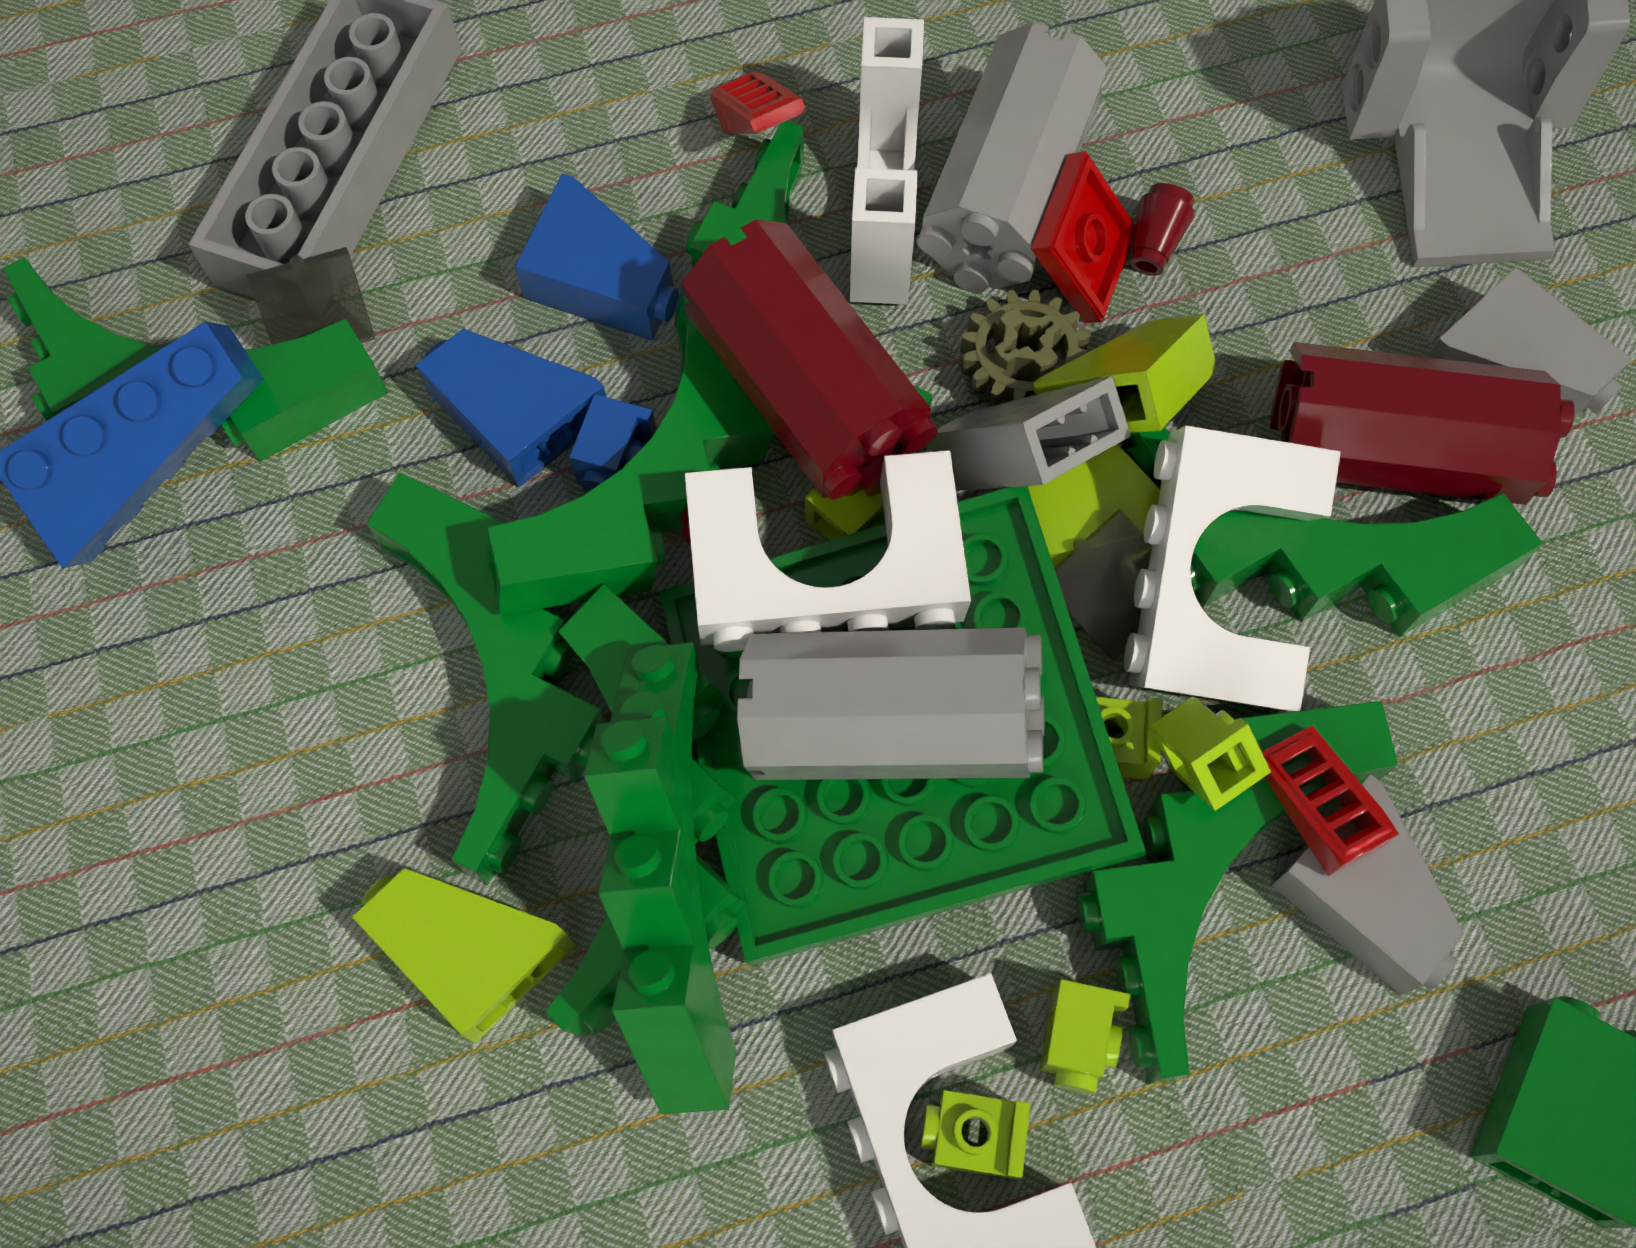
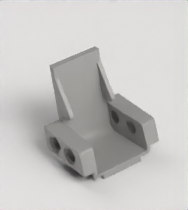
M1628 0L1374 1L1342 85L1349 140L1394 137L1413 267L1550 260L1555 252L1551 228L1553 128L1573 127L1629 29L1630 12Z

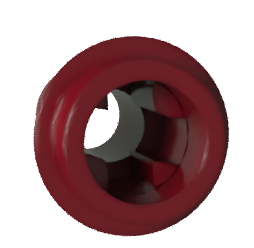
M1156 183L1150 187L1147 194L1141 196L1132 257L1130 259V265L1136 271L1152 276L1163 273L1165 265L1169 262L1195 218V211L1192 208L1194 197L1186 189L1170 183Z

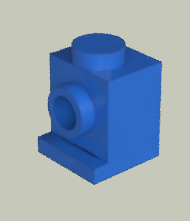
M594 394L569 456L577 484L589 492L623 469L655 434L657 429L653 410Z

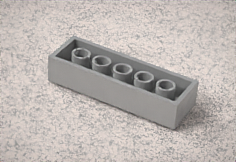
M329 0L188 244L212 284L318 318L461 52V46L447 3L437 0Z

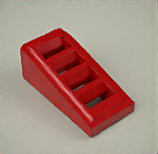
M756 71L742 75L710 91V99L723 132L728 134H758L802 114L803 110L806 109L802 97L767 75Z
M1313 725L1262 752L1271 773L1264 777L1328 877L1385 846L1400 835L1384 810ZM1307 751L1313 763L1291 775L1281 766V764ZM1322 774L1328 785L1306 797L1299 786ZM1337 797L1344 808L1323 818L1316 808ZM1352 820L1359 832L1342 841L1334 830Z

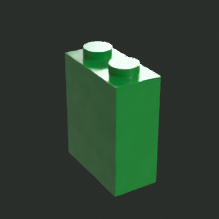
M1554 997L1528 1006L1470 1158L1602 1228L1636 1227V1031H1621L1599 1020L1601 1014L1596 1008L1572 997Z

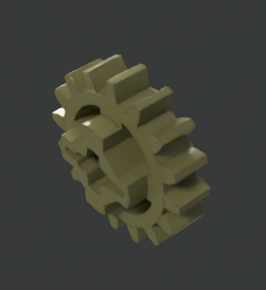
M1009 290L1005 305L1001 306L997 301L989 298L985 301L983 315L977 313L970 315L967 332L963 333L960 353L964 354L961 372L964 375H973L970 389L973 394L981 393L985 390L991 392L989 407L999 405L1003 400L1010 402L1036 395L1033 383L1038 378L1059 368L1056 365L1058 359L1056 351L1061 348L1063 351V365L1089 352L1087 347L1091 336L1088 330H1076L1080 314L1077 311L1070 312L1064 316L1059 312L1062 302L1061 298L1055 297L1048 305L1040 303L1039 290H1032L1028 301H1020L1015 291ZM992 337L995 340L994 354L988 357L986 345Z

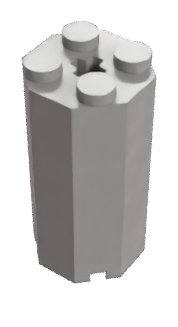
M1031 22L1003 33L997 38L924 214L922 230L917 239L919 248L930 255L950 275H953L955 283L966 291L980 293L985 291L987 286L998 289L1031 281L1038 263V258L1031 250L1032 244L1068 154L1080 152L1101 97V87L1108 68L1080 35L1065 31L1062 40L1046 35L1049 26Z
M1026 628L749 634L740 658L739 679L753 680L749 683L747 698H738L737 721L744 768L747 771H753L752 776L755 780L1030 778V773L1043 772L1045 715L1044 695H1041L1040 676H1042L1041 634H1027Z

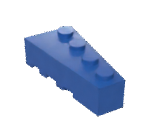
M205 321L0 450V479L62 569L93 562L107 547L106 543L123 525L128 524L144 508V502L166 479H171L186 463L185 459L192 451L221 426L264 378L229 325Z

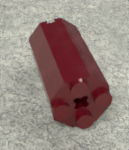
M755 219L741 227V230L747 236L745 239L731 245L723 237L709 245L681 283L682 292L689 301V303L684 302L687 315L823 498L836 500L843 496H852L861 490H864L868 496L881 493L880 479L884 456L917 452L928 445L937 435L938 428L930 419L931 407L787 223Z
M1293 342L1289 352L1295 361L1284 360L1280 368L1270 414V429L1279 430L1282 433V442L1341 451L1336 482L1489 500L1504 493L1511 503L1526 505L1533 497L1547 498L1551 495L1557 475L1556 464L1553 460L1560 438H1565L1571 430L1575 410L1572 400L1561 399L1560 384L1546 371Z

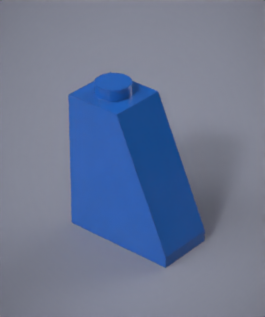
M562 173L515 265L524 299L653 341L661 322H669L678 303L679 290L673 286L670 261L573 176Z
M466 329L460 330L449 340H443L435 344L427 352L425 358L415 365L428 394L518 488L575 444L594 394L606 397L604 386L595 377Z

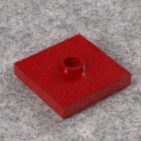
M1087 151L1068 154L1031 250L1075 311L1080 314L1083 322L1093 323L1102 322L1134 239L1136 226Z

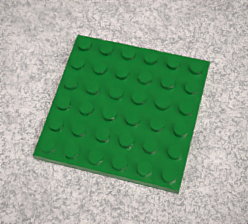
M1028 486L1007 487L957 502L971 602L964 621L956 622V626L952 629L1026 628L1027 634H1041L1042 676H1040L1041 695H1044L1045 715L1043 772L1030 773V778L755 780L752 776L753 771H747L743 765L737 721L738 698H747L749 683L753 680L739 679V664L743 650L723 652L714 649V645H700L694 581L659 591L671 645L692 642L699 661L698 671L727 699L726 703L719 709L720 716L715 725L704 736L695 739L694 744L699 764L737 799L727 809L729 817L724 826L715 835L726 882L746 902L735 914L739 919L736 926L746 964L750 966L1145 856L1146 850ZM885 524L772 557L769 560L783 574L805 585L814 587L846 585L867 575L881 561L888 549ZM915 626L890 628L889 631L915 630Z

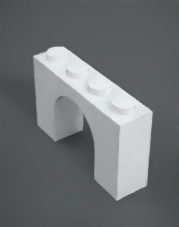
M864 17L857 168H855L852 211L850 302L908 305L916 216L918 170H915L922 75L923 19Z
M1192 426L1179 428L1169 433L1168 441H1161L1154 463L1155 479L1162 480L1158 505L1152 504L1150 506L1144 527L1145 543L1152 544L1148 569L1140 570L1134 590V605L1141 608L1138 634H1130L1124 653V669L1126 672H1131L1129 686L1296 712L1301 710L1310 647L1241 636L1220 627L1203 611L1194 594L1190 571L1191 559L1195 545L1203 531L1217 517L1230 510L1250 511L1304 521L1331 517L1341 451Z
M950 450L884 456L880 486L888 549L878 565L867 575L852 583L837 587H814L802 584L783 574L769 560L761 545L758 534L752 467L685 473L697 621L701 646L714 645V649L718 651L734 652L744 650L749 634L889 631L890 628L915 626V630L952 629L956 626V622L964 621L971 597Z
M991 973L832 1030V1040L835 1048L824 1052V1056L837 1093L850 1089L859 1117L851 1119L847 1123L860 1162L863 1163L874 1159L883 1188L872 1191L871 1194L886 1235L898 1231L904 1248H1096L1072 1183L1061 1185L994 1211L967 1212L948 1206L931 1195L919 1182L908 1161L904 1144V1125L909 1105L916 1093L938 1075L1006 1051L1017 1042Z

